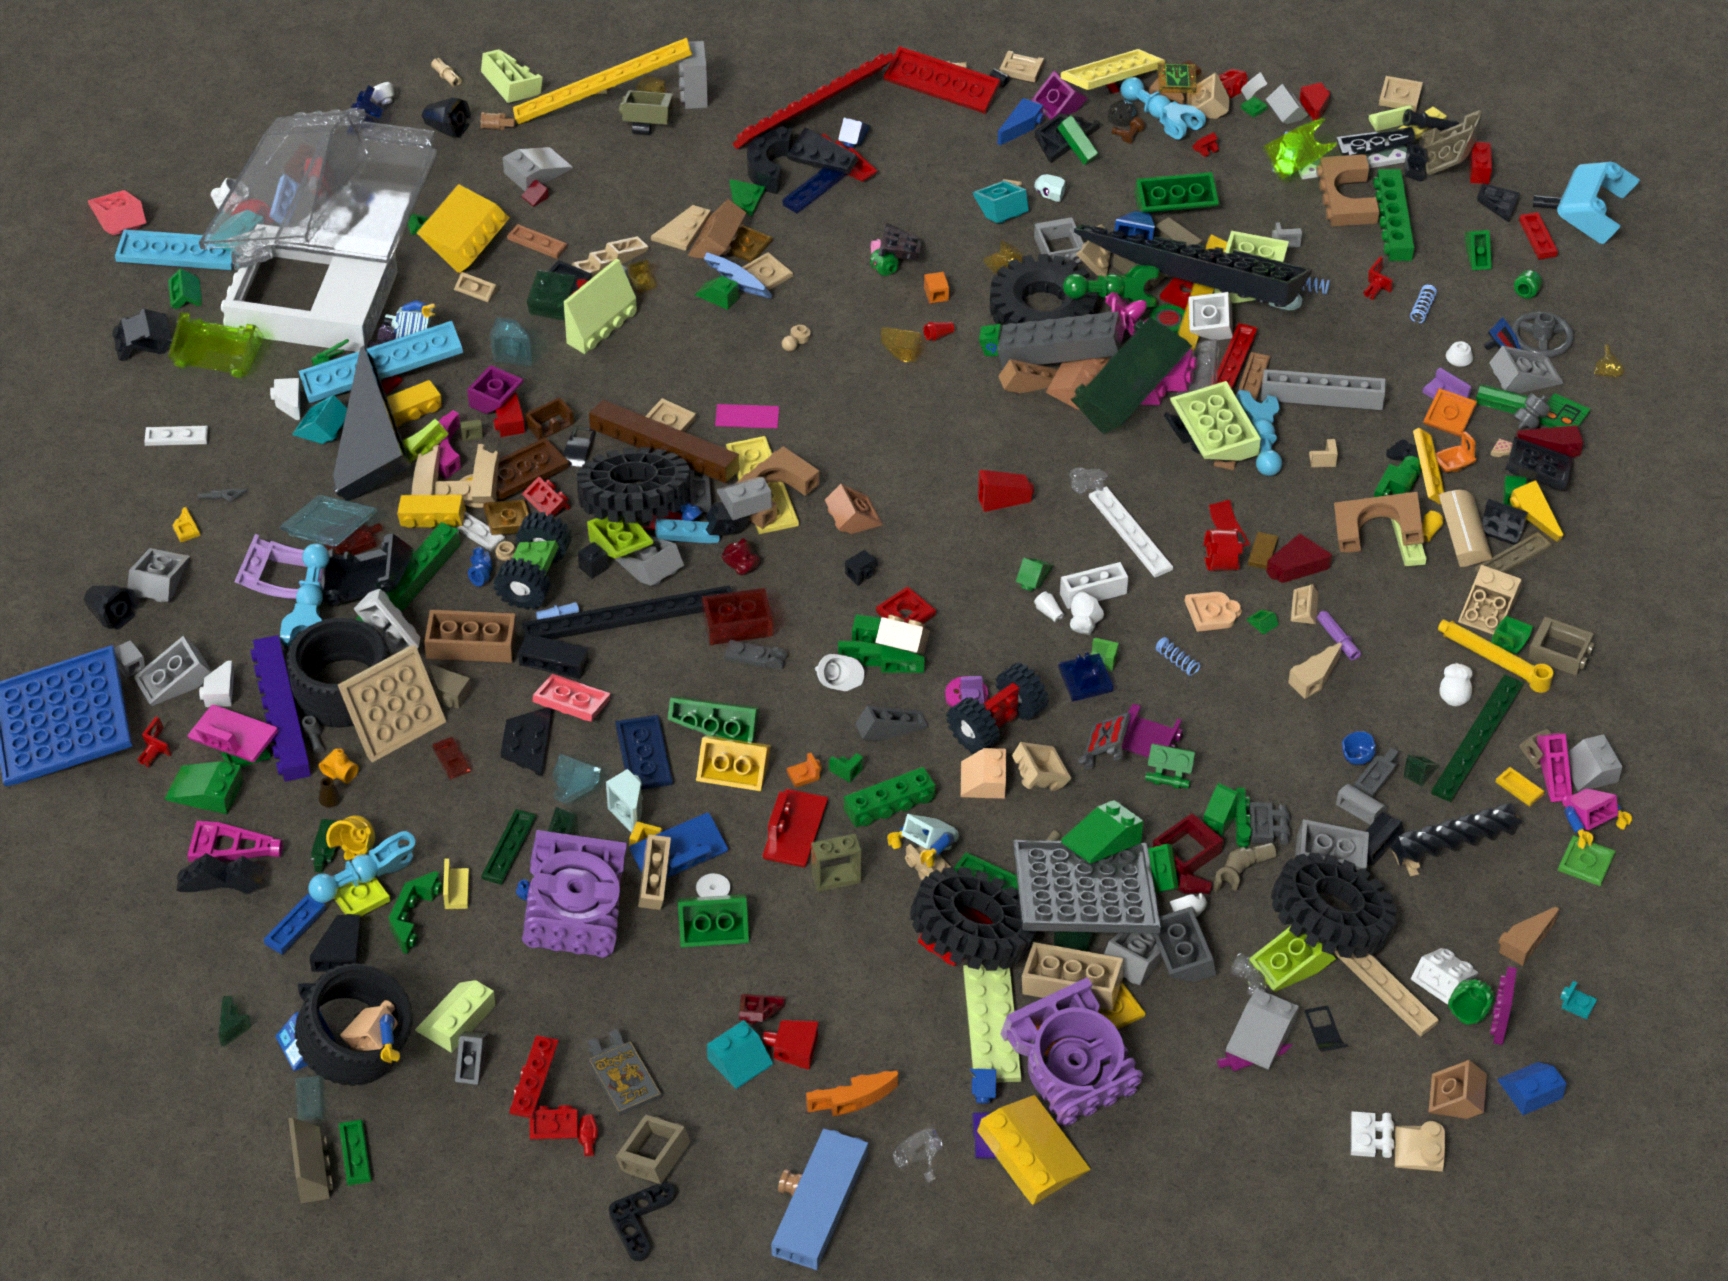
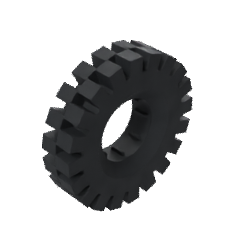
M1038 254L1037 262L1034 261L1032 255L1022 256V264L1017 259L1008 262V268L1002 266L998 270L997 276L994 275L990 286L991 316L993 315V321L996 324H1001L1003 327V325L1010 323L1017 324L1028 321L1096 314L1097 292H1087L1080 299H1071L1063 290L1064 280L1071 274H1080L1087 281H1094L1093 277L1089 278V272L1084 267L1078 270V263L1069 260L1064 265V257L1055 255L1052 262H1048V254ZM1045 292L1061 299L1062 305L1054 310L1039 311L1027 306L1025 298L1034 293Z
M633 447L623 448V454H620L617 450L608 451L607 457L599 454L593 457V461H586L582 465L583 468H579L576 476L580 507H584V511L589 515L594 513V517L601 520L608 516V521L619 522L622 517H625V523H636L637 517H641L642 521L646 522L653 520V514L663 518L669 515V511L675 513L680 510L681 505H686L689 501L688 497L691 495L690 472L687 462L683 458L679 459V456L672 452L666 455V450L656 449L652 453L651 448L640 447L638 452H634ZM645 481L636 484H625V482Z
M1310 853L1308 857L1305 854L1296 855L1295 859L1291 858L1286 862L1271 892V899L1274 900L1272 902L1275 912H1280L1278 918L1283 925L1292 924L1289 931L1296 937L1306 934L1307 937L1304 941L1306 944L1315 947L1320 942L1322 943V952L1333 955L1336 948L1339 956L1351 958L1352 954L1356 958H1363L1368 953L1370 955L1377 953L1385 944L1397 919L1396 905L1391 904L1393 901L1392 896L1389 892H1382L1384 885L1378 879L1368 881L1371 876L1369 872L1361 868L1356 873L1353 871L1355 864L1345 859L1342 865H1339L1338 858L1328 854L1324 860L1320 853ZM1318 893H1327L1339 898L1348 904L1353 912L1338 910L1330 906Z
M953 867L943 868L942 872L935 870L929 874V877L925 876L912 903L910 920H914L912 926L916 933H922L920 939L926 945L936 943L933 951L943 956L950 952L952 953L950 961L960 965L964 958L967 959L968 968L979 970L981 963L986 971H996L998 966L1004 970L1011 968L1013 963L1017 965L1022 961L1036 931H1022L1019 896L1015 888L1011 886L1004 890L1005 881L995 877L992 882L987 881L988 873L977 870L975 877H973L970 868L959 867L958 872ZM956 907L975 909L988 916L993 924H980L964 917Z

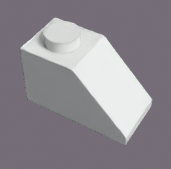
M299 378L274 379V388H270L271 400H275L277 408L295 420H300Z
M226 661L204 678V686L200 687V700H204L205 707H210L211 705L219 707L232 705L234 679L232 661Z

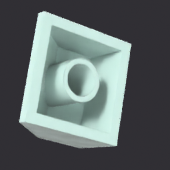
M627 769L606 782L607 805L614 816L632 833L636 822H640L642 814V782L637 775H633Z

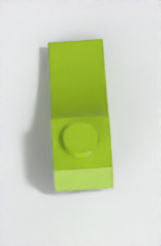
M436 419L418 433L402 440L410 463L415 459L417 460L418 454L421 453L423 456L431 452L433 447L438 445L449 434Z

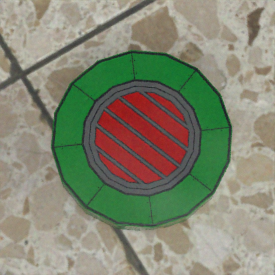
M1172 304L1157 306L1149 314V325L1152 330L1160 332L1161 335L1175 336L1178 334L1185 310Z

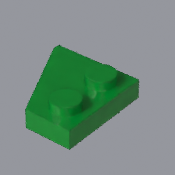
M730 179L729 185L733 203L745 211L747 215L753 216L765 193V187Z

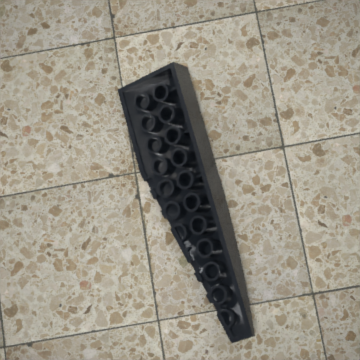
M1084 224L1074 228V233L1137 264L1155 266L1160 269L1161 273L1220 289L1222 293L1232 292L1238 294L1241 298L1251 297L1255 298L1257 302L1274 303L1276 307H1286L1292 303L1312 274V269L1237 250H1233V253L1223 252L1224 248L1204 249V245L1201 244L1186 246L1187 243L1184 241L1154 237L1153 240L1144 239L1145 235L1143 234L1126 236L1125 231L1118 230L1110 231L1109 233L1107 228Z

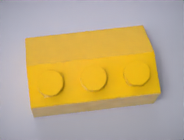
M706 735L702 737L696 781L761 791L769 763L771 745Z

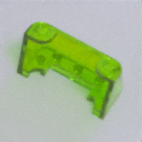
M180 312L168 358L177 367L185 368V365L228 372L231 373V376L242 378L243 375L246 376L262 345L264 335L256 325L246 324V328L244 326H239V328L206 323L200 318L197 320L190 319L189 313Z

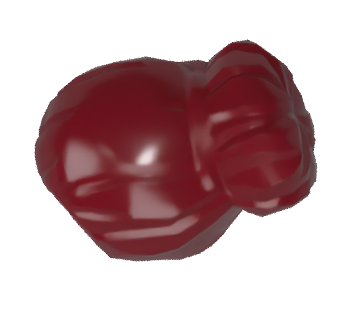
M741 538L739 542L729 544L724 549L723 554H721L723 561L735 569L739 575H746L759 565V557L753 554L751 545L744 538Z

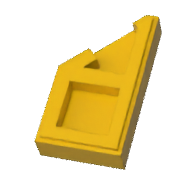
M184 507L180 517L173 524V529L180 543L200 536V532L187 507Z

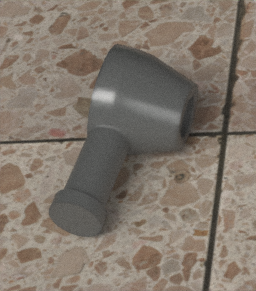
M313 716L305 717L300 726L302 737L311 741L314 754L324 752L325 749L319 740V736L322 733L320 723Z

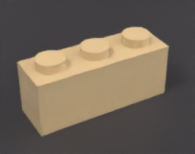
M648 834L638 907L661 910L671 837Z

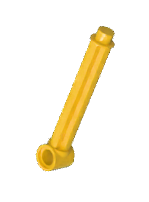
M1443 619L1439 624L1438 631L1444 633V638L1447 637L1527 680L1532 690L1543 693L1550 689L1553 670L1549 665L1537 664L1534 666L1461 627L1453 620L1448 622Z

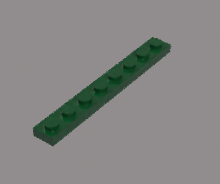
M1505 674L1503 675L1433 787L1432 795L1450 803L1453 801L1523 688L1524 682Z

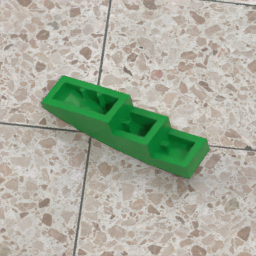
M838 641V655L859 660L862 666H881V673H924L923 656L881 644Z

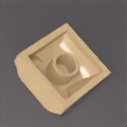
M1429 1121L1422 1126H1395V1167L1443 1172L1445 1131L1441 1124Z

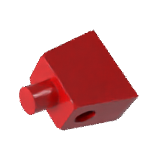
M783 1020L780 1022L777 1033L764 1031L762 1043L763 1045L774 1047V1059L809 1070L818 1038V1021Z

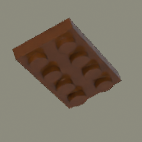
M546 438L499 459L496 495L500 499L529 487L538 477L544 480L569 468V461Z

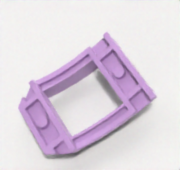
M255 534L235 579V583L263 594L296 599L298 589L274 586L260 581L259 578L267 559L275 562L305 566L302 560L304 550L288 547L274 541L269 543L258 538L259 535ZM322 569L319 574V583H321Z

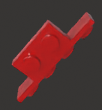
M535 1036L526 1065H523L521 1070L520 1082L515 1086L514 1099L509 1114L533 1118L559 1043L558 1039Z

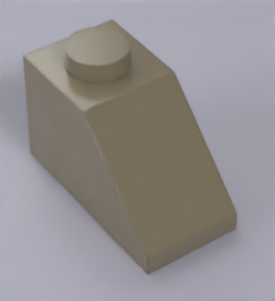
M431 665L429 667L431 682L439 701L446 707L459 709L471 692L470 678Z

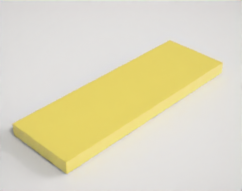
M1136 49L1061 72V79L1090 90L1165 67V60Z
M766 436L726 444V449L739 454V471L736 473L738 481L772 454ZM767 483L771 490V500L777 504V519L764 529L756 525L758 533L763 534L799 526L798 518L784 483Z

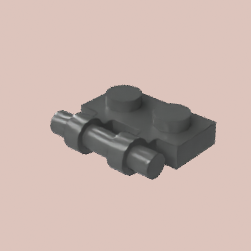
M1250 802L1251 843H1273L1274 836H1278L1280 844L1287 845L1291 836L1290 828L1288 827L1290 814L1287 811V806L1280 805L1278 810H1272V803ZM1273 821L1279 822V826H1273Z

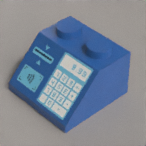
M319 1011L320 1021L325 1032L335 1041L333 1034ZM299 1012L294 1013L275 1036L293 1071L308 1066L302 1060L303 1057L300 1056L299 1049L296 1047L297 1040L294 1038V1027Z

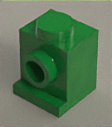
M856 614L852 627V641L876 643L881 618Z

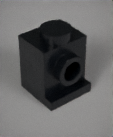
M863 550L845 561V574L859 586L861 585V580L864 578L868 579L875 573V568L879 565L875 556Z

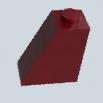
M1299 533L1268 559L1266 573L1273 580H1278L1281 583L1289 582L1328 570L1331 567L1332 554Z

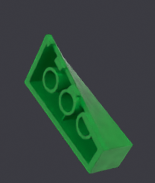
M673 696L670 698L668 720L708 736L753 743L758 726L760 707Z

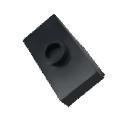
M714 502L706 516L709 522L706 531L709 535L739 534L744 531L750 517L745 516L732 520L723 502Z

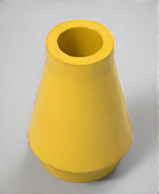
M1429 511L1424 515L1422 522L1424 541L1430 542L1431 538L1443 525V516L1436 511Z

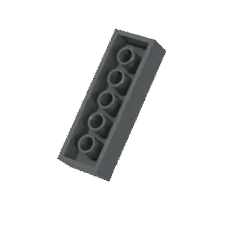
M1119 311L1075 317L1068 316L1042 321H1028L1017 324L1010 323L1002 327L997 352L1003 369L1010 359L1040 365L1118 356L1121 349L1124 327Z

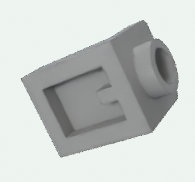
M1280 222L1275 225V230H1272V238L1289 241L1288 247H1300L1302 231L1301 228L1281 229Z

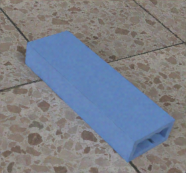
M823 1128L771 1243L772 1256L815 1270L818 1269L868 1156V1142L857 1137L852 1138L843 1135L835 1130L830 1131Z

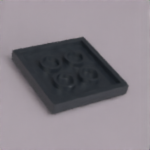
M1514 437L1505 470H1508L1513 475H1522L1531 481L1536 480L1537 482L1547 484L1553 489L1565 490L1573 457Z

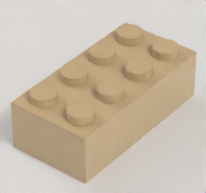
M1033 942L1022 974V992L1024 995L1044 998L1088 977L1092 983L1090 990L1098 1001L1099 1008L1113 1011L1123 980V958Z

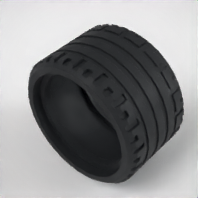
M352 618L326 619L310 625L301 631L295 640L292 641L287 653L291 690L297 709L305 717H315L322 726L335 728L354 726L338 684L321 683L311 679L310 675L320 666L332 661L355 660L372 667L389 658L387 643L380 632L368 623Z
M343 964V966H336L334 969L328 970L326 974H322L311 987L296 1018L294 1038L297 1040L296 1047L299 1049L300 1056L303 1057L302 1060L318 1076L320 1075L325 1080L344 1086L364 1085L366 1082L371 1083L373 1080L379 1079L381 1075H385L395 1062L392 1060V1063H388L381 1059L380 1055L385 1045L382 1049L360 1052L338 1045L325 1032L320 1021L319 1010L325 1003L339 998L356 999L371 1007H378L385 1000L391 1002L395 1007L392 1015L397 1020V1026L393 1030L394 1044H392V1049L400 1053L410 1036L413 1024L412 1004L409 1001L408 994L404 991L405 989L389 973L387 974L384 970L377 969L375 966H367V964Z

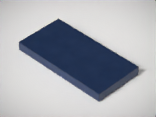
M658 715L615 721L624 769H628L633 775H637L642 782L641 790L673 785Z

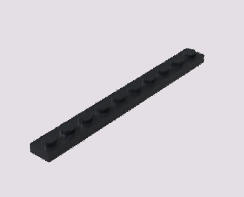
M728 585L522 622L524 638L526 634L547 639H555L735 606V600L731 587Z

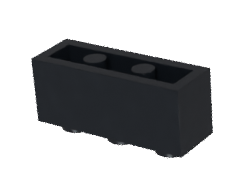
M526 634L518 651L519 665L576 679H581L589 661L588 648L530 634Z

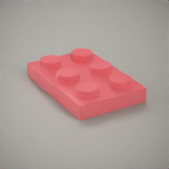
M551 674L533 694L532 702L592 722L610 701L611 693Z

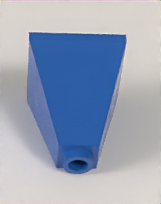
M1134 211L1117 218L1114 231H1125L1126 236L1143 234L1145 235L1144 239L1153 240L1155 226L1149 213Z

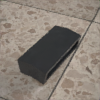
M1382 812L1365 831L1369 832L1367 864L1374 865L1389 849L1394 840H1396V837L1404 832L1402 821Z

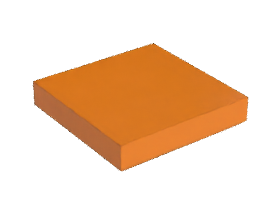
M1439 388L1423 424L1462 437V432L1465 431L1477 401Z

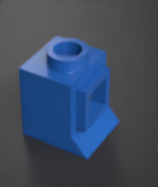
M969 1069L974 1076L972 1077L971 1095H975L976 1103L990 1104V1099H995L996 1069Z

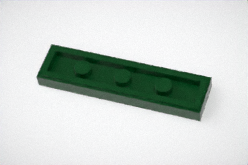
M515 809L481 875L483 880L503 885L536 820V814Z

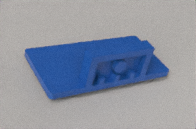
M709 813L656 834V836L671 837L666 878L728 851ZM647 839L637 842L629 848L641 873Z

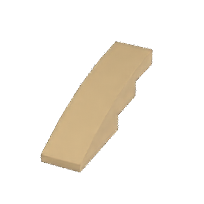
M638 236L609 242L606 244L605 250L591 252L587 260L574 262L572 266L592 273V277H594L616 258L623 264L646 252L649 247Z

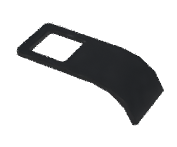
M574 427L563 455L569 461V466L582 467L585 463L588 449L596 433L595 430L587 427ZM577 429L592 431L589 439L574 437Z
M1328 1006L1310 1008L1304 1011L1318 1049L1321 1052L1348 1047V1044H1344L1341 1040ZM1326 1010L1331 1024L1314 1027L1309 1013Z

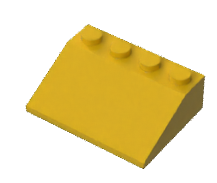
M458 184L418 230L417 234L456 272L461 273L472 264L510 217L497 204Z
M1035 1095L1003 1106L980 1121L977 1132L1032 1205H1035L1091 1170Z

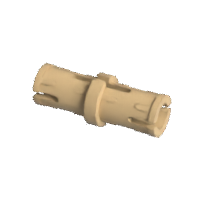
M440 58L432 61V68L440 74L439 76L442 79L448 81L452 87L456 86L454 82L457 85L461 84L462 79L454 73L451 66L446 65Z

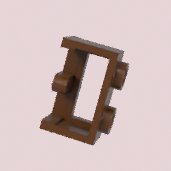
M560 397L525 414L526 426L538 440L547 438L574 425L573 411ZM560 415L563 420L558 421L555 417ZM550 420V426L542 430L540 424Z

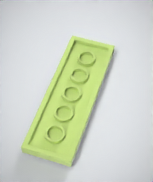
M981 964L979 970L963 965L973 1069H996V1083L1021 1082L1019 1053L1015 1052L1009 1040L1004 1041L1000 1035L1007 1015L1014 1012L1010 968L1003 970L998 966L996 971H986L983 964Z

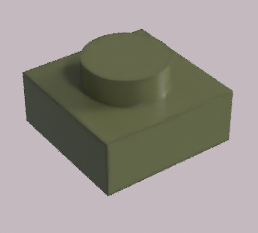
M481 420L460 422L463 441L483 438Z

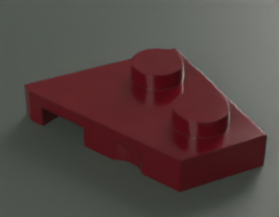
M741 994L739 1020H744L750 1024L757 1023L758 1021L763 1022L785 1007V997Z

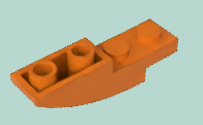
M883 1071L877 1074L859 1075L851 1078V1086H838L832 1089H817L812 1092H806L807 1111L814 1112L831 1109L832 1116H838L870 1106L898 1087V1072Z

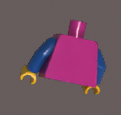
M1584 789L1574 795L1566 794L1562 800L1563 806H1565V816L1574 832L1580 836L1577 844L1581 849H1584L1585 841L1589 846H1591L1593 841V835L1584 831V829L1590 830L1616 816L1618 817L1616 825L1620 829H1625L1626 825H1630L1632 821L1630 813L1621 811L1622 808L1617 803V795Z

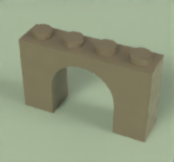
M1169 217L1155 226L1154 237L1184 241L1187 243L1186 246L1190 244L1202 245L1201 239ZM1114 253L1113 266L1124 274H1127L1134 266L1140 265ZM1160 272L1159 277L1149 279L1145 283L1144 288L1147 290L1152 286L1155 287L1162 279L1170 277V275Z

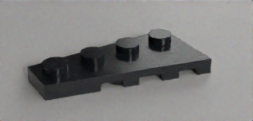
M806 127L786 155L789 160L847 174L851 173L859 160L856 154Z
M1412 127L1337 137V145L1341 156L1365 155L1415 142V134Z

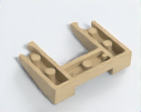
M478 444L473 480L438 481L440 446L436 445L433 447V451L423 456L421 453L418 454L411 495H462L464 503L496 502L499 453L497 451L490 453L485 450V445Z

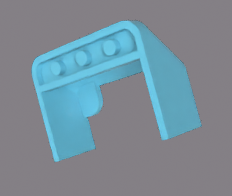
M1614 162L1580 164L1573 171L1557 208L1558 214L1598 243L1604 244L1621 225L1605 215L1606 205L1603 200L1596 197L1600 186H1603L1616 196L1624 198L1639 183L1640 179Z

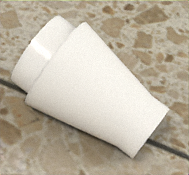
M1045 591L1037 596L1034 601L1036 609L1054 622L1064 617V613L1059 608L1052 594H1048Z

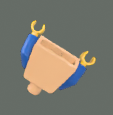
M385 1000L378 1007L362 1010L340 1035L350 1050L359 1052L382 1049L385 1045L380 1055L383 1061L392 1063V1060L397 1062L400 1058V1053L392 1049V1044H394L393 1030L397 1026V1020L392 1015L395 1007L389 1001Z

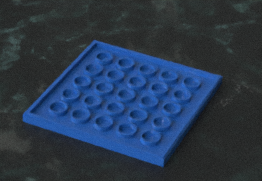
M113 645L0 681V765L5 786L25 782L133 746L116 651Z

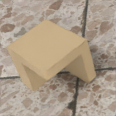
M1327 439L1325 451L1309 452L1311 467H1336L1338 453L1335 439Z

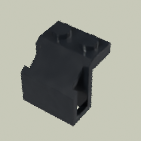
M148 309L140 310V314L131 318H122L112 332V337L115 340V351H117L118 360L126 361L134 348L157 354H165L172 342L166 314Z

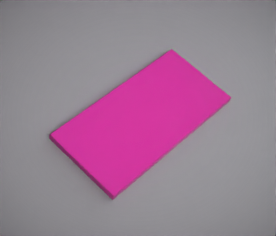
M717 404L715 426L778 428L779 406Z

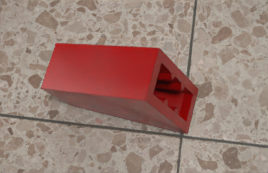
M979 470L978 500L984 512L1031 502L1034 487L1031 482H1028L1026 475Z

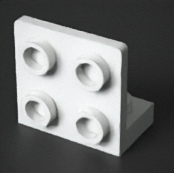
M1440 948L1421 957L1411 980L1448 1004V1000L1455 987L1463 980L1475 978L1478 972L1473 969L1470 963L1456 958L1452 951Z

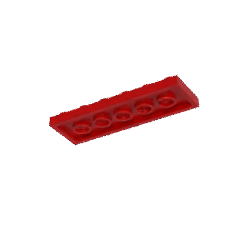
M901 46L898 47L894 55L895 59L890 62L883 76L885 81L986 114L1001 84L1000 79Z

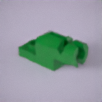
M1407 456L1398 467L1389 464L1375 489L1374 497L1409 493L1422 470L1420 459L1414 456Z

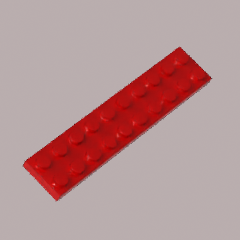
M892 52L887 55L882 53L875 57L873 61H867L859 66L860 68L847 72L842 78L834 79L831 84L823 85L813 94L811 92L802 97L800 101L792 102L784 110L782 108L779 109L771 117L768 118L767 116L760 120L758 124L754 126L752 124L745 128L743 132L736 136L738 139L732 143L733 146L738 149L748 144L759 134L777 128L882 70L895 57Z

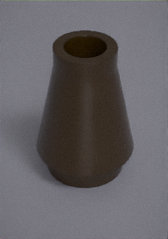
M325 777L320 781L318 801L322 806L334 807L339 803L341 797L334 785L333 779Z

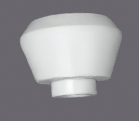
M390 82L381 83L371 89L370 97L376 103H382V106L393 102L394 85Z
M1462 341L1455 342L1446 352V359L1454 366H1467L1473 361L1471 347Z

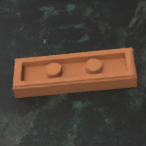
M519 224L507 235L508 240L556 259L567 248V243Z

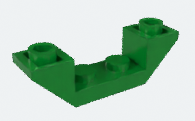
M437 871L406 882L388 917L390 931L405 954L408 953L410 947H415L418 938L417 934H415L414 924L408 923V912L410 908L415 907L417 898L433 902L435 895H440L443 883L440 882V875Z

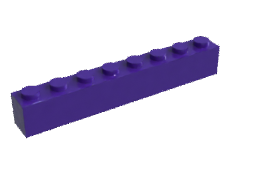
M279 636L253 640L254 649H250L252 661H257V665H254L256 678L261 677V680L257 682L260 694L264 693L265 695L261 697L263 710L268 709V713H265L266 723L278 729L277 734L271 740V742L276 743V745L272 746L274 758H279L280 760L276 762L278 775L283 774L284 782L310 777L308 759Z

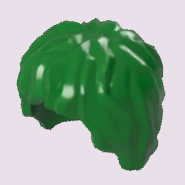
M1463 980L1452 992L1448 1000V1008L1451 1009L1452 1014L1463 1024H1477L1484 1020L1491 1012L1495 1003L1494 992L1491 990V986L1481 980Z

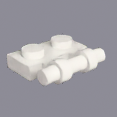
M1351 1112V1155L1375 1157L1376 1149H1381L1383 1157L1390 1158L1392 1156V1150L1394 1149V1140L1392 1139L1394 1122L1390 1113H1384L1382 1121H1375V1113ZM1375 1131L1382 1132V1139H1375Z

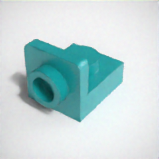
M1573 981L1570 987H1565L1560 999L1563 1000L1562 1009L1588 1019L1596 1005L1597 999L1576 990L1578 982Z

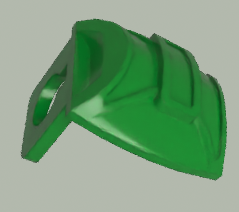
M1505 616L1497 626L1491 643L1517 654L1529 639L1533 626Z

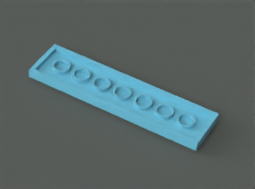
M452 321L367 348L375 361L381 380L463 353ZM359 351L299 371L309 403L351 390Z

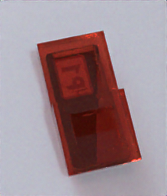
M453 737L432 744V749L450 780L470 772V768Z

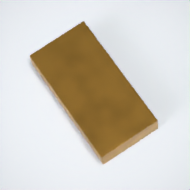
M1257 532L1248 560V566L1266 569L1268 559L1273 556L1278 536Z

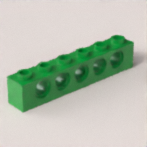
M1378 169L1377 177L1373 179V187L1377 189L1375 197L1377 202H1379L1380 228H1384L1382 230V241H1386L1384 243V254L1388 255L1389 261H1412L1414 244L1401 169Z

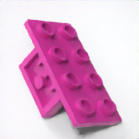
M211 705L190 731L188 738L247 761L255 762L277 734L278 729L270 724L216 705Z

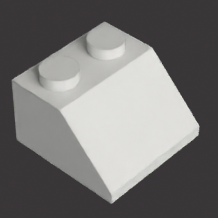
M1228 292L1189 297L1190 333L1210 340L1232 338V303Z

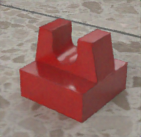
M1213 132L1199 139L1192 147L1196 152L1199 151L1202 156L1206 157L1210 154L1208 149L1213 153L1219 150L1216 143L1218 138Z

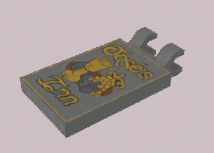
M618 1029L609 1032L611 1037L609 1041L612 1046L606 1049H601L597 1038L587 1041L590 1046L588 1050L592 1055V1058L588 1059L589 1066L618 1116L661 1098L658 1087L631 1041L624 1044Z

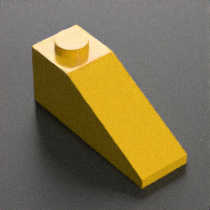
M1535 480L1514 489L1510 498L1512 506L1528 512L1527 520L1553 540L1561 541L1563 533L1537 481Z

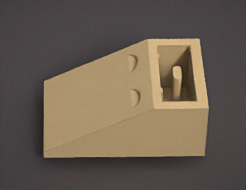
M1481 565L1458 622L1493 635L1504 617L1509 616L1522 588V580Z

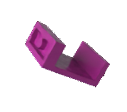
M1132 704L1128 711L1130 718L1123 739L1122 749L1149 758L1152 743L1176 748L1174 744L1176 741L1180 742L1184 731L1181 729L1182 720L1177 718L1173 728L1141 718V706Z

